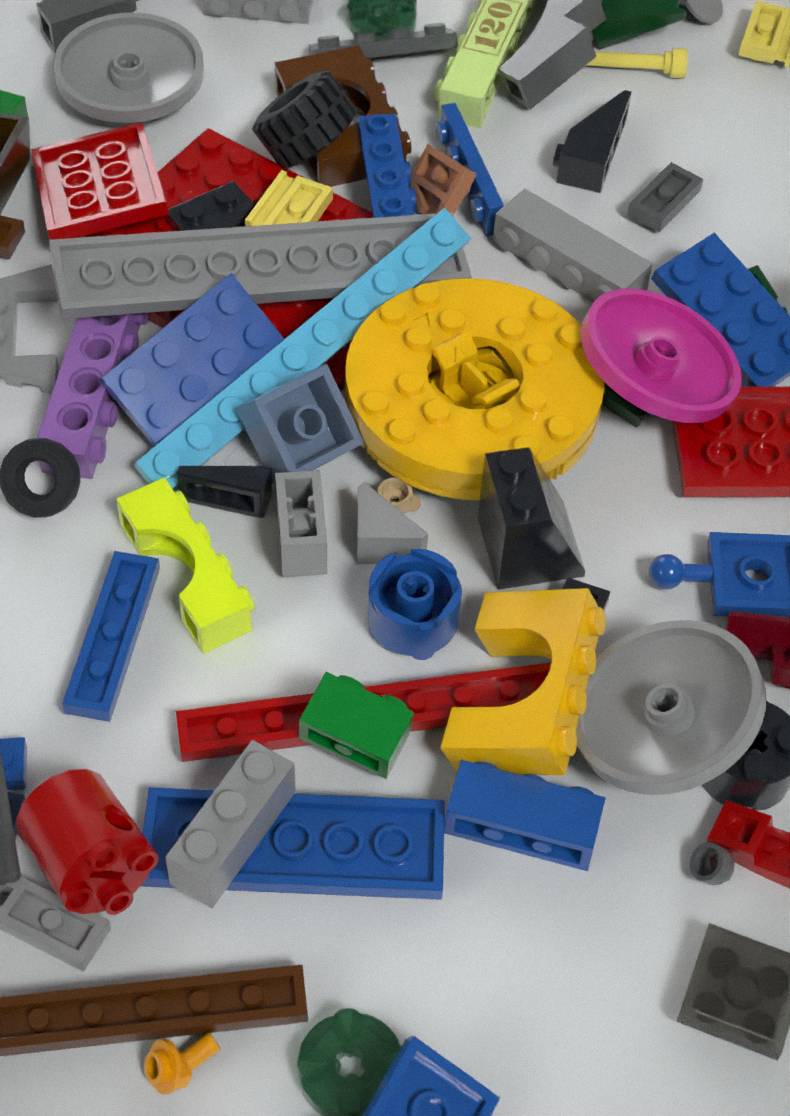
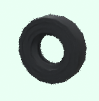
M48 438L27 439L15 445L4 457L0 468V489L6 501L19 513L33 518L50 517L65 510L76 498L81 483L80 468L74 455L61 443ZM34 461L47 463L55 473L56 481L54 488L45 495L33 493L25 482L26 468Z

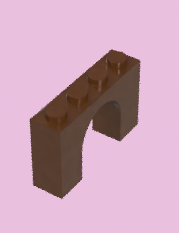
M359 45L274 62L275 92L277 96L303 78L316 72L328 70L356 107L359 115L396 114L404 162L407 161V154H410L412 151L409 134L407 131L401 130L397 110L394 106H389L385 86L382 82H377L372 60L365 58ZM358 123L348 126L329 146L308 159V165L316 182L333 187L367 179Z

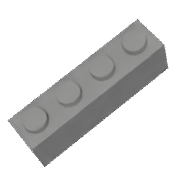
M524 188L496 213L494 243L592 302L604 293L612 290L625 288L648 290L652 262Z

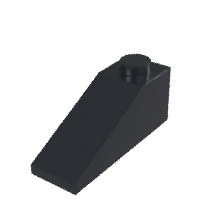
M623 90L572 127L564 144H557L553 158V166L558 167L556 183L601 193L627 121L632 91Z

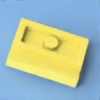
M756 1L740 46L739 56L774 64L775 60L785 62V67H790V8Z
M281 170L245 219V226L317 222L333 200V188L298 175L295 179L288 177L287 172Z

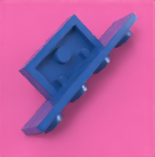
M396 114L359 116L358 127L373 218L414 215V212H416L415 189L409 188V185H411V167L409 161L404 162Z

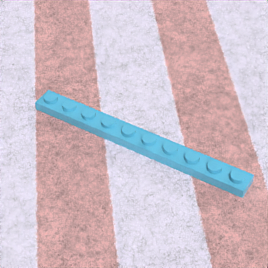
M443 208L137 460L134 467L149 484L165 477L174 490L178 487L177 471L180 466H203L246 430L235 407L325 364L353 340L359 327L375 309L397 294L417 287L466 246L472 238L451 214Z

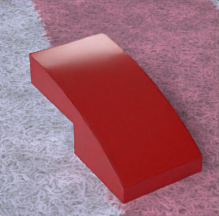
M726 800L707 837V842H713L725 848L732 855L735 863L766 879L790 888V833L773 827L771 815Z

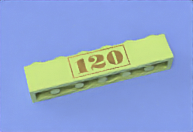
M479 0L477 13L472 12L470 15L467 34L460 35L456 56H450L448 60L445 79H439L437 82L434 101L439 102L438 118L441 116V105L456 103L465 124L481 128L502 82L498 68L513 56V51L518 47L539 0Z

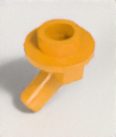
M210 1032L183 1052H180L170 1040L159 1039L153 1043L150 1052L145 1058L144 1070L146 1078L158 1093L163 1095L173 1093L175 1090L187 1087L192 1077L191 1071L219 1052L221 1047Z

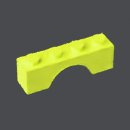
M164 477L116 498L120 525L139 555H162L174 558L185 564L194 574L188 586L179 594L180 611L183 624L203 654L252 631L251 611L255 610V606L249 591L244 585L240 587L236 585L232 579L233 573L228 560L222 553L216 555L211 547V539L207 529L201 521L197 523L193 521L190 516L188 502L180 490L174 492Z

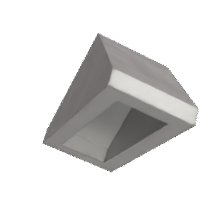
M365 482L358 486L357 564H378L383 558L395 552L397 557L411 554V549L427 550L428 533Z

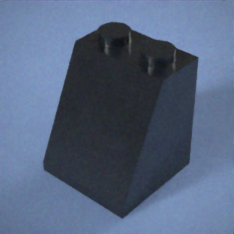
M530 447L485 453L478 521L497 589L566 580L567 577H585L586 571L564 502Z

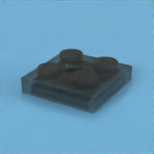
M709 923L676 1022L778 1061L782 1054L790 1026V953Z

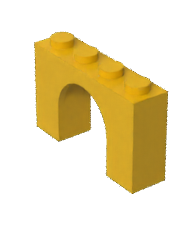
M589 588L485 592L474 630L490 656H541L551 659L552 664L541 686L520 702L503 707H452L440 749L457 773L461 760L472 763L487 762L493 764L499 770L518 775L565 776L569 757L575 754L577 747L576 728L579 716L584 714L586 710L589 675L594 673L596 668L595 650L598 637L603 635L606 624L604 611L601 607H598Z

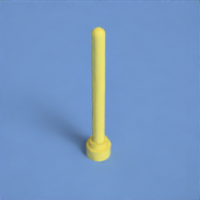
M516 48V49L513 51V55L515 54V52H516L519 48ZM672 48V51H665L664 55L595 51L597 57L586 65L663 70L664 74H670V78H685L688 49Z

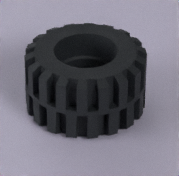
M320 71L303 78L273 100L257 117L252 131L279 166L282 168L293 167L312 158L335 141L351 124L357 109L330 71Z

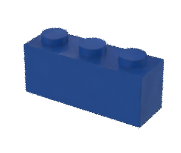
M461 760L446 810L444 834L588 872L606 797L595 795L584 787L573 786L568 788L549 783L537 775H518L499 770L496 766L487 762L472 763Z

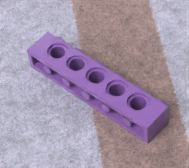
M149 312L77 318L37 438H48L64 445L74 455L79 465L80 478L93 479L97 463H102L105 459L107 448L105 437L108 428H113L117 420V403L99 379L139 347L140 325L147 323ZM38 461L42 472L55 474L51 466L43 461Z

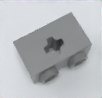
M320 470L275 473L282 577L327 574V535Z

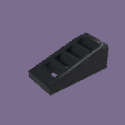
M180 466L177 471L178 487L187 502L264 518L273 493L272 468L264 466Z

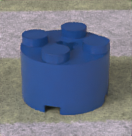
M411 549V554L397 557L395 552L383 558L375 566L369 579L368 623L371 636L377 639L385 648L401 655L412 656L417 660L429 659L436 651L445 647L457 632L462 598V587L453 564L442 555L425 549Z

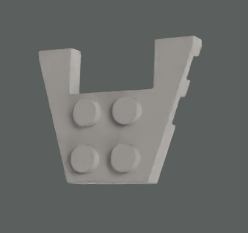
M52 264L0 278V378L6 379L7 385L20 388L23 387L24 383L40 386L42 392L52 394L58 376L57 355L15 356L18 303L58 301Z

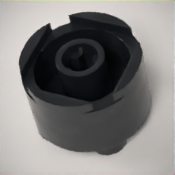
M766 700V711L762 725L745 754L728 770L702 784L713 799L722 805L727 800L744 807H755V810L759 811L773 807L785 797L790 788V715Z

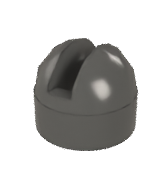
M705 842L699 845L692 853L690 871L699 881L708 885H720L730 880L734 873L735 863L732 855L725 848L713 842Z

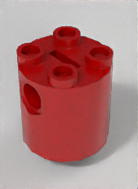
M89 769L68 770L47 779L37 786L22 803L16 818L18 835L69 912L82 915L100 913L102 911H106L109 915L123 912L132 904L133 894L143 884L149 872L158 863L157 853L101 774Z

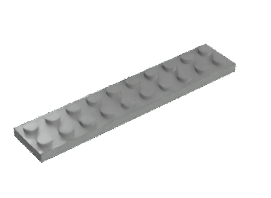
M436 214L49 240V252L61 319L185 310L230 273L235 276L256 304L335 298ZM462 248L419 285L440 280L472 278L464 249Z

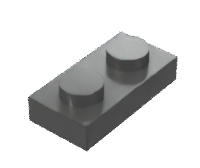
M671 162L629 203L627 215L660 232L701 191L703 178Z

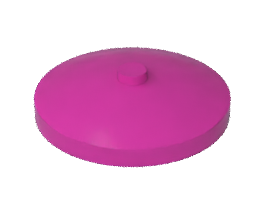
M625 288L612 290L598 297L583 319L580 332L581 342L594 370L621 397L648 413L677 422H707L721 416L729 408L740 391L741 369L736 355L728 342L701 315L672 298L642 289Z

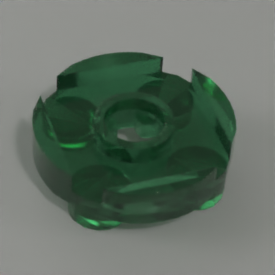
M349 0L347 3L349 29L352 34L373 31L375 32V37L389 35V29L398 27H410V32H413L417 22V0Z
M351 1008L341 1009L334 1016L327 1017L317 1023L302 1041L297 1061V1072L301 1090L309 1105L322 1116H363L401 1048L394 1032L379 1019L368 1014H361ZM345 1056L349 1058L352 1056L359 1057L361 1059L360 1067L364 1073L361 1076L350 1073L346 1078L342 1077L339 1074L341 1070L339 1060Z

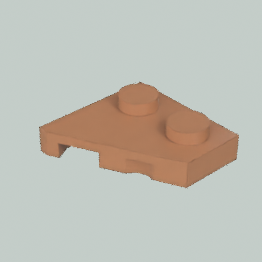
M427 144L411 172V187L415 189L418 211L423 214H436L445 208L449 213L453 212L454 216L463 198L469 193L471 184L477 174L439 149Z

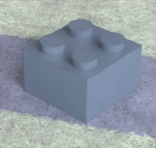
M327 364L309 370L235 407L264 467L272 468L274 486L276 485L275 473L312 471L365 443Z

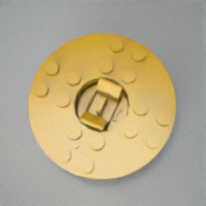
M476 278L440 280L424 283L397 294L375 309L364 320L357 330L347 354L345 403L365 442L361 446L367 449V454H372V459L377 460V464L406 484L432 494L454 499L480 500L485 453L530 447L550 481L551 479H558V475L565 474L579 461L592 442L597 429L604 394V381L590 364L582 346L581 324L554 301L526 288L495 280Z

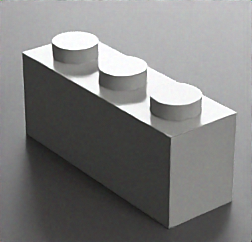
M252 740L166 855L170 884L213 909L296 792L295 763Z

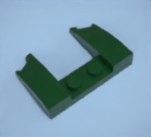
M603 0L601 5L606 20L593 29L599 50L686 19L685 9L678 7L680 0Z

